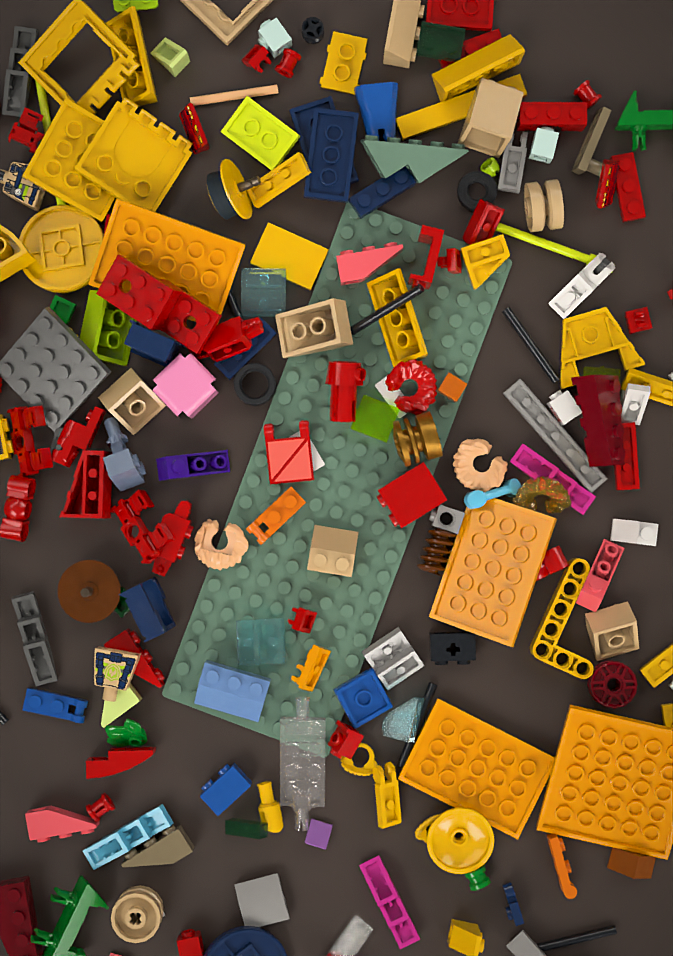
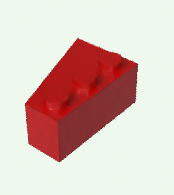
M82 451L73 476V484L67 493V500L59 517L111 519L112 480L109 478L103 457L113 454L112 452Z

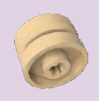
M557 179L546 180L542 188L538 182L525 183L524 208L530 232L542 231L545 222L550 230L563 228L564 204L561 186Z
M139 885L125 890L112 909L111 922L116 934L126 942L132 943L145 942L154 936L163 918L164 906L162 899L156 891L146 886Z

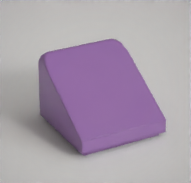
M311 818L305 843L326 849L333 825Z

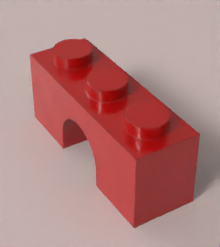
M521 102L517 116V131H536L537 128L542 126L560 127L561 131H583L587 125V102Z

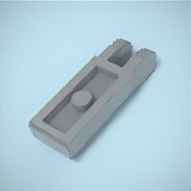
M513 131L512 139L503 151L497 190L519 194L527 152L528 132H522L520 147L512 146L515 135Z

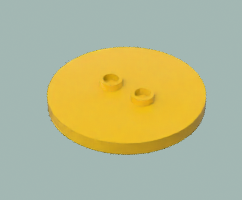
M55 205L39 211L26 223L19 237V240L36 260L23 268L24 273L37 286L50 292L68 293L85 287L89 284L104 238L101 226L93 217L71 205Z

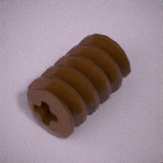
M436 528L435 530H428V533L433 538L425 539L430 547H423L422 550L427 555H420V559L425 563L417 564V567L441 576L438 571H445L446 569L441 563L448 562V559L443 555L451 554V551L446 546L454 544L449 537H456L457 534Z

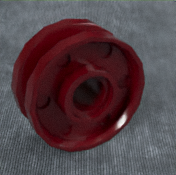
M613 660L602 661L593 667V674L587 680L589 694L596 702L605 707L616 709L624 707L632 701L637 691V680L630 667ZM615 678L617 685L613 690H609L607 683L610 679Z

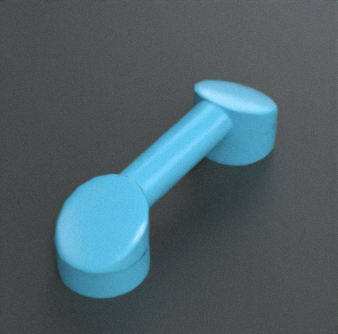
M516 478L509 479L504 482L502 487L486 492L480 490L468 492L464 497V503L469 509L480 508L487 500L503 495L508 497L520 495L522 486Z

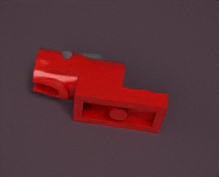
M95 406L94 410L90 409L85 421L88 423L86 426L69 420L63 428H57L50 449L52 461L70 467L79 453L77 451L78 448L90 450L106 411Z

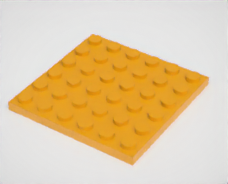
M569 705L538 817L537 830L668 860L673 844V728Z

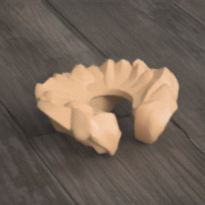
M467 439L459 445L458 452L453 457L455 460L453 466L455 467L454 472L457 474L456 478L460 480V483L464 484V487L472 490L486 492L494 487H499L504 480L505 472H507V462L502 459V456H497L492 460L491 466L486 472H478L473 467L474 459L477 456L489 454L492 445L483 439Z
M207 519V521L202 523L194 538L196 542L195 553L198 555V559L203 564H206L208 568L221 570L222 568L234 567L236 563L241 562L242 556L248 550V541L243 531L236 524L228 523L223 530L226 531L228 544L224 549L217 550L212 544V539L219 531V524L217 520Z

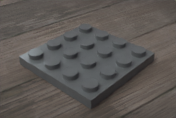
M50 307L45 308L0 361V376L30 407L43 406L45 423L54 432L57 428H62L111 373V370Z

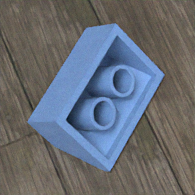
M207 660L204 663L194 703L259 722L271 679Z

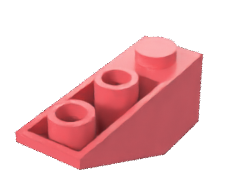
M397 242L384 244V248L375 249V246L362 248V252L353 253V250L340 252V255L336 256L341 286L365 281L400 254L403 250V244L397 245Z
M606 539L603 540L576 600V604L594 612L597 611L625 549L624 547Z
M52 805L30 809L25 813L29 839H37V842L48 841L50 837L59 835V838H67L72 836L73 832L81 831V834L92 833L100 824L99 821L95 822L90 817Z

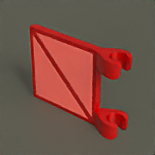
M302 420L299 422L301 437L275 439L274 425L265 424L263 429L270 484L314 480L309 421Z

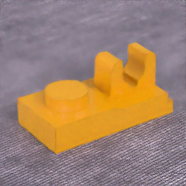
M313 645L307 654L305 664H298L296 668L301 670L300 677L293 675L291 677L299 685L300 689L313 692L331 651L324 647Z

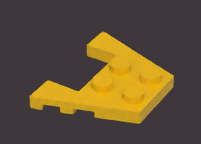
M607 307L562 320L561 389L575 386L572 385L571 377L579 376L575 361L618 349L624 371L628 370L629 367L637 368L645 365L642 357L640 358L633 344L626 338Z

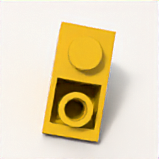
M455 919L451 920L447 939L448 946L467 956H478L479 952L482 953L485 939L482 938V932H480L478 924Z

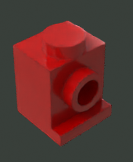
M337 720L335 724L338 727L331 735L328 743L331 747L329 752L340 759L342 756L351 759L364 735L352 726Z

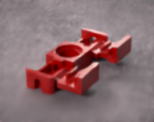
M25 107L19 122H15L12 127L8 142L10 143L12 139L30 147L29 152L34 154L38 148L37 143L45 135L38 132V128H36L38 121H42L43 115Z
M23 406L8 409L7 413H10L13 427L11 439L14 455L17 454L20 466V474L18 476L36 475L41 469L52 468L53 462L50 447L37 449L38 452L35 453L32 429H30L31 425L33 427L46 425L43 406L29 408Z
M138 489L128 500L120 499L117 502L118 506H113L110 512L116 513L123 525L120 528L130 546H136L143 558L141 563L150 564L161 554V550L156 549H160L168 541H174L175 538L165 523H158L153 532L147 529L141 517H139L140 511L143 508H153L154 504L145 490ZM135 525L139 528V533L136 537L132 534V529Z

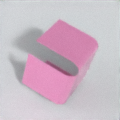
M180 353L153 379L157 384L153 392L177 417L183 411L192 419L219 393L211 385L216 378L192 353L186 358Z

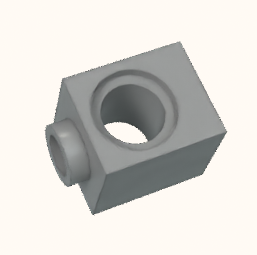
M439 505L437 508L432 509L429 520L432 521L431 526L458 534L465 513ZM444 512H448L452 516V521L448 525H443L440 522V516Z

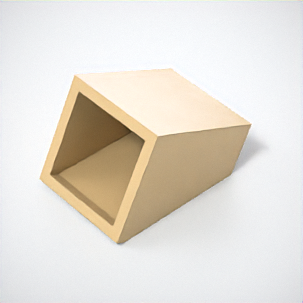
M481 78L476 87L458 144H465L467 148L499 158L512 139L524 92L511 86L496 83L492 79Z

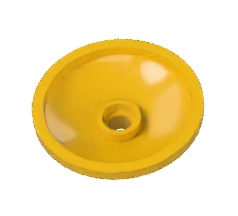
M457 807L444 811L434 819L427 833V848L430 857L438 867L454 874L470 873L483 866L489 859L494 847V834L489 822L482 814L470 808ZM456 833H462L460 838L454 837Z

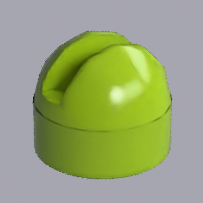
M492 157L481 165L480 170L491 177H495L496 173L500 171V166L495 158Z

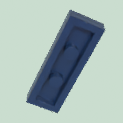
M404 166L386 179L381 178L350 197L348 201L360 219L413 187L416 181L406 166Z
M262 317L260 320L263 323L264 332L251 339L252 346L248 351L214 363L229 380L277 335Z

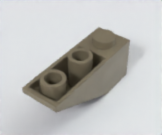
M181 824L177 827L171 825L162 831L163 835L157 839L152 837L143 843L144 847L137 851L134 848L126 853L121 865L122 867L174 864L193 852L195 846Z

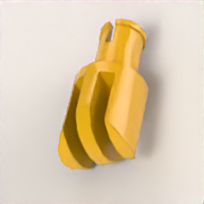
M271 781L258 783L257 787L261 799L258 811L261 825L266 831L278 833L283 829L280 803L274 800Z

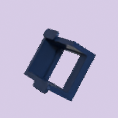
M133 320L129 321L132 326L124 344L131 348L130 352L166 367L176 358L180 346L185 347L178 341L171 340L141 327L139 323Z
M156 577L118 594L127 598L125 601L142 636L146 637L144 643L176 626L164 602L166 596Z

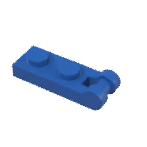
M29 687L26 691L22 710L70 720L76 723H84L85 716L83 713L84 709L87 708L88 700ZM70 705L76 706L75 713L69 712Z

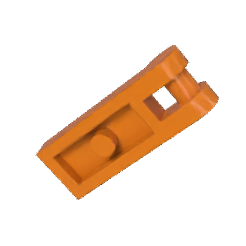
M290 487L252 522L246 530L250 534L253 533L258 538L256 541L262 545L306 501ZM263 522L269 527L265 533L258 527Z
M546 834L561 890L565 897L573 899L577 896V889L568 876L572 872L568 859L564 860L562 852L566 851L563 839H558L556 834Z

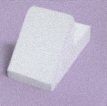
M628 383L626 391L622 390L620 399L622 423L635 422V425H640L651 393L650 386Z
M613 519L610 541L656 546L659 524Z

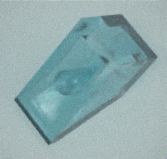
M414 697L388 713L382 724L383 736L405 742H414L424 698Z

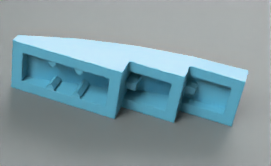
M161 804L85 848L83 853L93 870L127 853L133 847L150 839L158 832L170 827L174 822L164 805Z

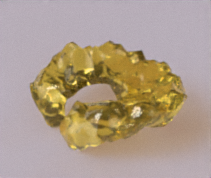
M541 476L535 479L530 478L517 490L516 497L513 498L514 505L536 511L537 501L534 497L540 494L548 495L551 500L546 499L545 508L549 514L561 513L572 504L568 490L558 480L551 479L548 476Z

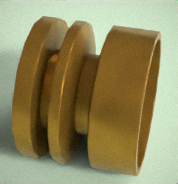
M430 411L416 415V426L413 427L407 418L403 419L405 426L403 430L399 421L393 422L394 443L405 467L411 465L409 455H413L416 464L420 463V452H424L427 460L443 456L437 429Z

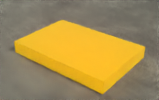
M268 222L250 264L311 291L329 249Z

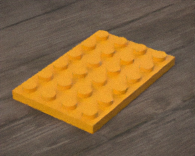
M116 198L88 285L99 288L117 255H122L154 277L172 282L219 314H222L245 244ZM129 280L124 281L122 284L123 291L127 293L131 290V282ZM190 316L188 318L189 320L196 322L193 316Z
M496 498L487 500L480 508L469 509L466 507L459 533L456 536L429 617L514 647L557 519Z
M437 698L398 775V779L454 808L465 807L473 809L482 814L490 826L518 839L551 774L555 757Z

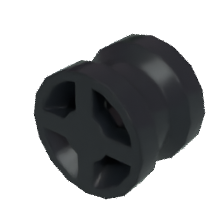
M309 17L302 24L303 39L309 44L319 43L324 35L323 23L316 17Z

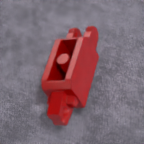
M240 316L231 318L216 325L200 354H196L189 348L187 349L190 353H193L196 359L200 360L210 357L213 361H222L248 351L252 346L251 339L264 332L263 323L259 317L243 320Z
M181 500L175 513H168L162 518L161 523L167 525L175 540L168 541L160 549H156L161 550V554L154 560L152 572L155 574L166 576L171 565L177 559L181 560L186 549V547H183L186 538L190 539L194 529L191 526L192 521L189 520L193 507L189 500Z

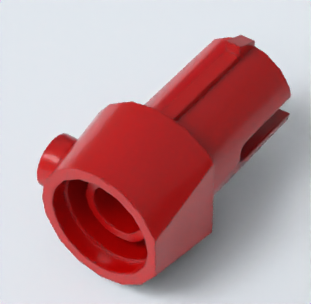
M329 361L325 384L331 385L329 421L356 422L357 386H362L366 378V370L361 368V362Z

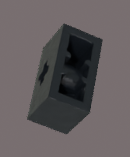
M471 632L429 633L430 661H435V665H448V661H457L459 665L471 664V660H476L475 634ZM451 643L458 647V650H454V654L446 650L447 647L451 646Z

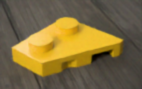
M503 234L460 249L474 290L510 256Z

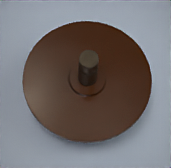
M83 560L74 563L65 570L58 584V599L61 607L71 618L80 622L93 623L107 618L116 609L120 600V595L118 594L121 593V586L116 573L108 565L100 561Z

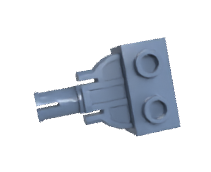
M115 417L106 419L104 424L109 436L106 443L113 453L103 457L109 478L120 492L145 483L143 477L146 474L145 467L142 461H139L137 454L133 455L129 448L126 447L125 443L128 442V438L122 434L117 419Z

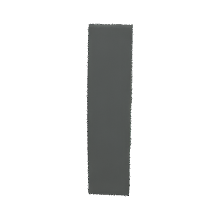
M14 27L13 48L10 47L9 68L6 69L2 115L21 117L24 108H27L32 76L18 62L37 42L38 29Z
M31 591L12 596L11 600L18 618L17 625L24 642L23 649L35 685L39 686L58 681L52 651L35 592Z

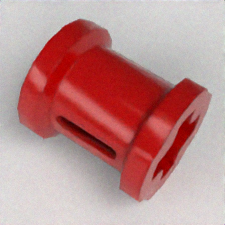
M284 48V55L279 65L275 66V71L287 78H292L294 75L293 70L297 61L301 60V55L291 49Z
M589 80L583 82L573 92L583 102H587V110L602 98V95L597 94L589 85Z
M105 792L93 804L86 805L88 814L95 822L100 821V817L109 810L113 811L116 809L112 799Z

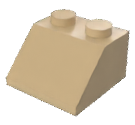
M132 368L98 397L107 410L133 435L166 406Z
M314 525L307 570L352 577L359 532Z
M628 601L585 614L586 627L596 661L639 649L637 620Z

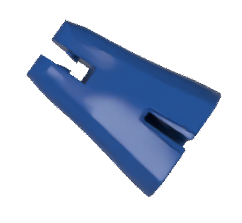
M385 82L356 86L354 91L366 135L379 136L378 130L383 129L384 141H387V137L395 138L398 83Z

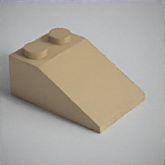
M333 298L275 315L283 358L328 351L353 344L346 302L344 300Z

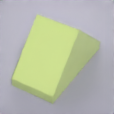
M166 37L150 53L174 77L190 62L187 51Z

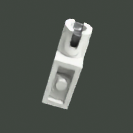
M599 253L548 304L565 319L615 269V265L606 258V255Z

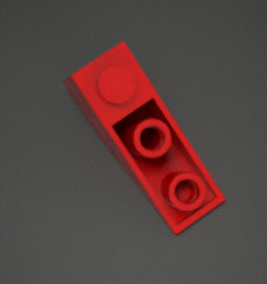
M128 628L103 644L107 648L140 653V659L134 674L159 688L165 684L163 673L159 668H154L151 663L153 660L151 654L147 649H142L139 644L141 640L134 630L131 631Z

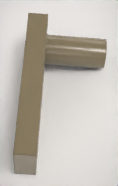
M602 107L596 111L571 172L580 175L588 171L600 177L602 163L593 159L592 156L611 113L610 109Z

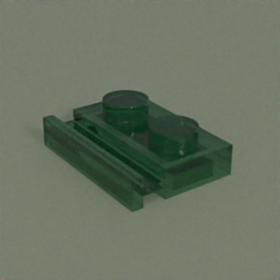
M422 21L416 55L451 62L460 60L466 29Z

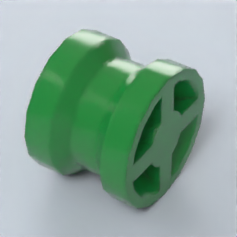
M484 865L473 872L464 874L470 881L469 887L471 891L482 889L491 883L490 878L485 874L486 868Z

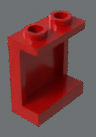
M422 225L418 242L430 244V249L423 276L410 274L408 285L412 286L411 289L421 284L424 290H429L444 230Z
M424 462L377 490L379 495L376 496L382 507L387 506L391 514L388 517L395 527L399 525L400 528L407 526L447 501L446 496Z

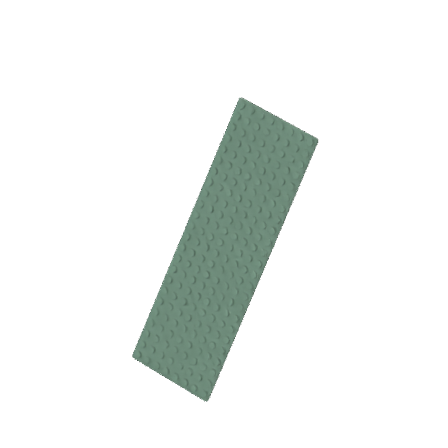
M348 201L308 305L333 298L344 300L351 327L375 312L367 282L401 268L407 290L409 291L412 287L408 285L410 274L423 276L430 249V244L418 242L422 226L377 209L360 219ZM443 234L438 257L447 256V249L456 248L460 251L461 248L469 246V244ZM397 242V245L403 244V250L400 254L365 281L341 286L336 256H339L340 252L346 250H353V253L362 252V248L375 246V249L384 248V244ZM462 254L461 274H452L448 272L447 268L438 267L436 263L429 290L425 289L423 293L411 299L428 352L427 357L417 361H422L423 364L432 369L437 379L436 392L448 372L468 383L512 266L510 259L507 258L476 290L472 287ZM379 321L352 335V345L288 358L263 426L265 424L274 425L275 439L289 438L300 431V421L308 420L310 439L325 465L314 471V480L270 484L266 443L262 426L225 527L228 523H232L241 528L248 541V550L242 556L241 562L236 563L234 567L222 568L221 570L209 567L162 695L168 699L322 757L329 755L331 747L328 743L331 735L338 727L335 723L337 720H342L345 712L333 689L359 675L365 659L362 651L370 646L416 523L415 520L403 528H400L399 525L395 527L388 517L391 514L387 506L383 508L376 497L379 495L377 490L422 462L426 464L433 476L440 458L427 460L424 452H420V463L416 464L413 455H409L411 465L405 467L404 462L397 453L393 439V422L399 421L403 430L405 429L403 419L407 418L413 427L416 426V415L407 413L402 418H398L375 387V384L390 374L394 368ZM329 361L361 362V368L366 370V378L363 381V385L357 386L356 422L329 421L331 385L325 384ZM408 379L402 383L399 389L404 396H412L417 392L418 385L415 380ZM464 391L456 403L437 392L435 396L436 401L427 408L426 412L430 411L433 417L442 450ZM292 487L306 503L271 537L260 545L256 541L258 538L253 533L250 534L246 528L287 489ZM264 522L258 526L264 533L269 529ZM314 525L359 532L352 577L307 570ZM226 531L222 532L217 550L224 549L228 544ZM301 607L317 612L310 634L292 629V625L287 622L288 619L295 620L297 613L291 611L292 608L299 609ZM313 645H317L330 650L331 653L313 692L300 689L299 685L291 677L292 675L300 677L301 670L296 668L298 664L304 665L309 650L312 649ZM207 660L271 679L259 722L194 703L204 663Z

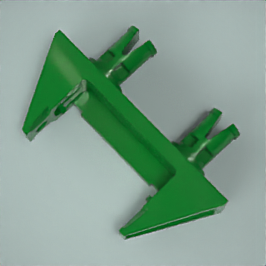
M634 91L614 130L632 131V151L637 150L638 142L640 150L644 151L646 150V130H673V110H644L643 112H638L637 91Z
M80 875L72 892L55 887L54 890L57 895L51 894L50 896L52 902L66 905L54 931L50 933L35 928L34 931L37 936L31 935V943L46 946L42 956H86L83 948L74 947L72 944L88 913L89 906L109 909V906Z

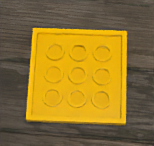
M65 98L22 177L93 217L95 220L102 222L116 197L75 171L74 168L104 120Z

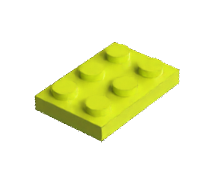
M246 96L221 130L222 134L270 170L281 164L300 138L299 134L248 96Z

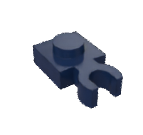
M511 882L502 885L509 905L505 907L508 919H513L516 926L524 924Z

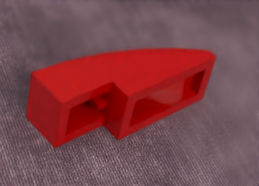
M156 747L111 748L108 751V757H89L86 760V779L101 778L126 771L151 757L156 752Z

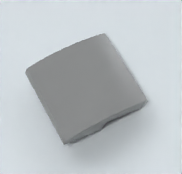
M399 627L362 651V654L387 690L424 666Z
M278 873L234 884L245 926L262 927L290 919Z

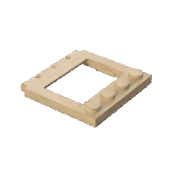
M211 0L180 1L228 46L273 0H252L234 21Z

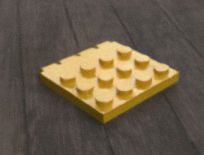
M125 97L121 103L119 101L115 103L74 170L114 197L155 212L191 156L192 152L189 149L193 143L182 135H179L176 140L172 139L176 131L163 122H160L156 128L153 125L157 118L143 108L139 114H136L135 111L138 105Z

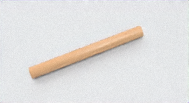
M276 84L190 97V102L197 106L244 99L246 96L251 98L278 94V87Z

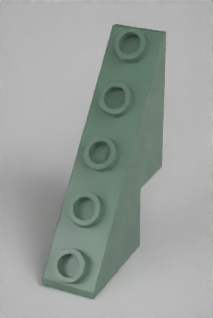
M365 135V139L360 140L382 178L386 179L406 166L416 183H421L469 152L468 149H465V144L452 143V148L443 147L444 142L430 141L429 146L422 145V140L409 139V143H400L401 138L387 137V141H378L379 136Z

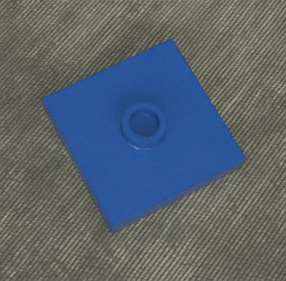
M372 667L333 689L354 729L393 707Z

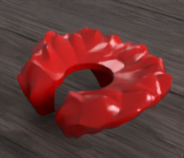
M416 359L406 362L401 361L387 375L385 384L389 391H395L401 387L405 380H415L418 385L417 392L412 396H398L394 403L400 411L405 413L422 414L427 411L430 404L436 401L437 379L432 369L423 364L422 361H417Z

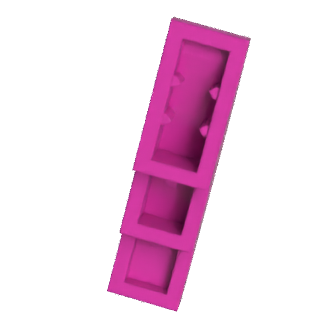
M524 444L521 445L510 460V463L582 515L585 514L596 498L595 495L584 489L575 480Z
M378 855L359 865L399 948L403 949L420 940L421 938L380 856Z

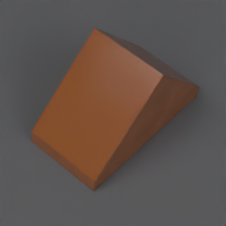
M611 847L607 868L633 879H651L656 857Z

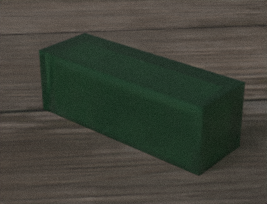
M231 818L225 820V834L254 839L268 837V823Z

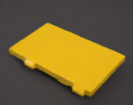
M333 31L331 44L327 47V52L329 53L324 75L320 78L321 88L355 95L354 88L359 86L358 80L362 62L366 59L367 53H365L368 39Z

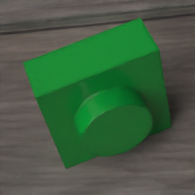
M55 295L50 308L68 325L77 305Z

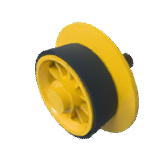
M222 160L220 171L211 172L207 175V188L215 209L226 220L237 214L243 219H249L252 216V202L247 190L260 185V177L256 176L245 181L239 169L231 160Z

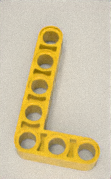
M573 558L569 560V566L564 569L530 644V652L534 657L578 678L587 679L593 674L594 668L592 663L586 658L556 645L590 571V566L586 560ZM577 562L583 565V571L580 574H575L573 571V565ZM571 582L574 585V591L567 595L564 592V585ZM563 603L565 610L562 614L557 615L554 611L555 605ZM554 623L556 627L555 632L547 635L545 632L546 625ZM544 643L547 648L546 652L543 655H537V645ZM560 653H565L567 656L563 664L556 662V657ZM585 662L587 665L586 671L581 674L578 673L577 665Z

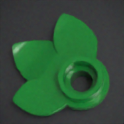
M126 719L124 726L106 725L105 730L109 737L107 743L117 747L129 745L139 747L147 742L146 731L141 728L138 722L132 719Z

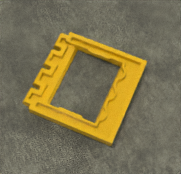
M73 0L18 62L60 105L67 98L94 115L97 111L92 105L94 104L98 109H101L112 97L107 89L109 88L115 93L126 81V78L121 73L124 72L130 77L140 66L135 60L137 55L83 0ZM88 23L93 28V31L109 47L111 46L119 56L76 103L45 72V69L83 26Z

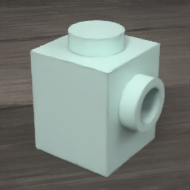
M277 18L272 21L269 19L261 24L258 30V42L268 49L274 58L283 53L284 48L289 49L292 46L291 37Z
M546 126L537 128L528 159L550 164L554 156L559 133L554 132L553 128Z

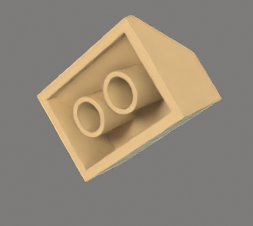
M421 0L393 1L383 64L409 68L410 61L415 62L417 48H413L414 40H419L421 27L417 26L418 18H423L425 5H421Z

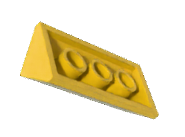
M131 6L106 22V24L137 55L135 60L140 64L130 77L124 72L121 73L126 78V81L120 87L122 101L127 97L138 106L158 102L139 15L135 6ZM111 47L113 60H115L119 54Z
M509 34L431 74L440 102L454 98L476 87L481 78L491 79L519 65L525 53L524 47Z
M401 268L367 282L375 311L408 291ZM411 300L378 320L393 367L401 361L406 362L411 359L419 360L427 357L428 352Z

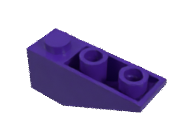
M228 450L166 456L156 459L159 481L230 472Z

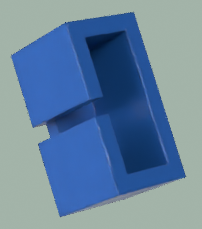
M235 762L231 766L226 764L218 771L220 776L216 780L212 781L210 779L201 787L203 790L200 795L201 799L217 816L252 785V781Z

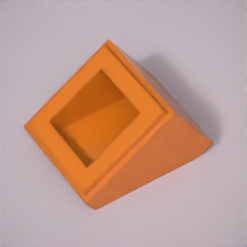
M448 372L437 392L456 403L467 383Z

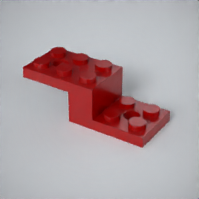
M117 255L96 293L150 330L163 331L196 354L201 353L222 316L172 282L154 277L122 255ZM129 280L132 287L126 293L123 291L122 284L124 281ZM190 316H193L196 320V326L193 329L188 328L186 323Z

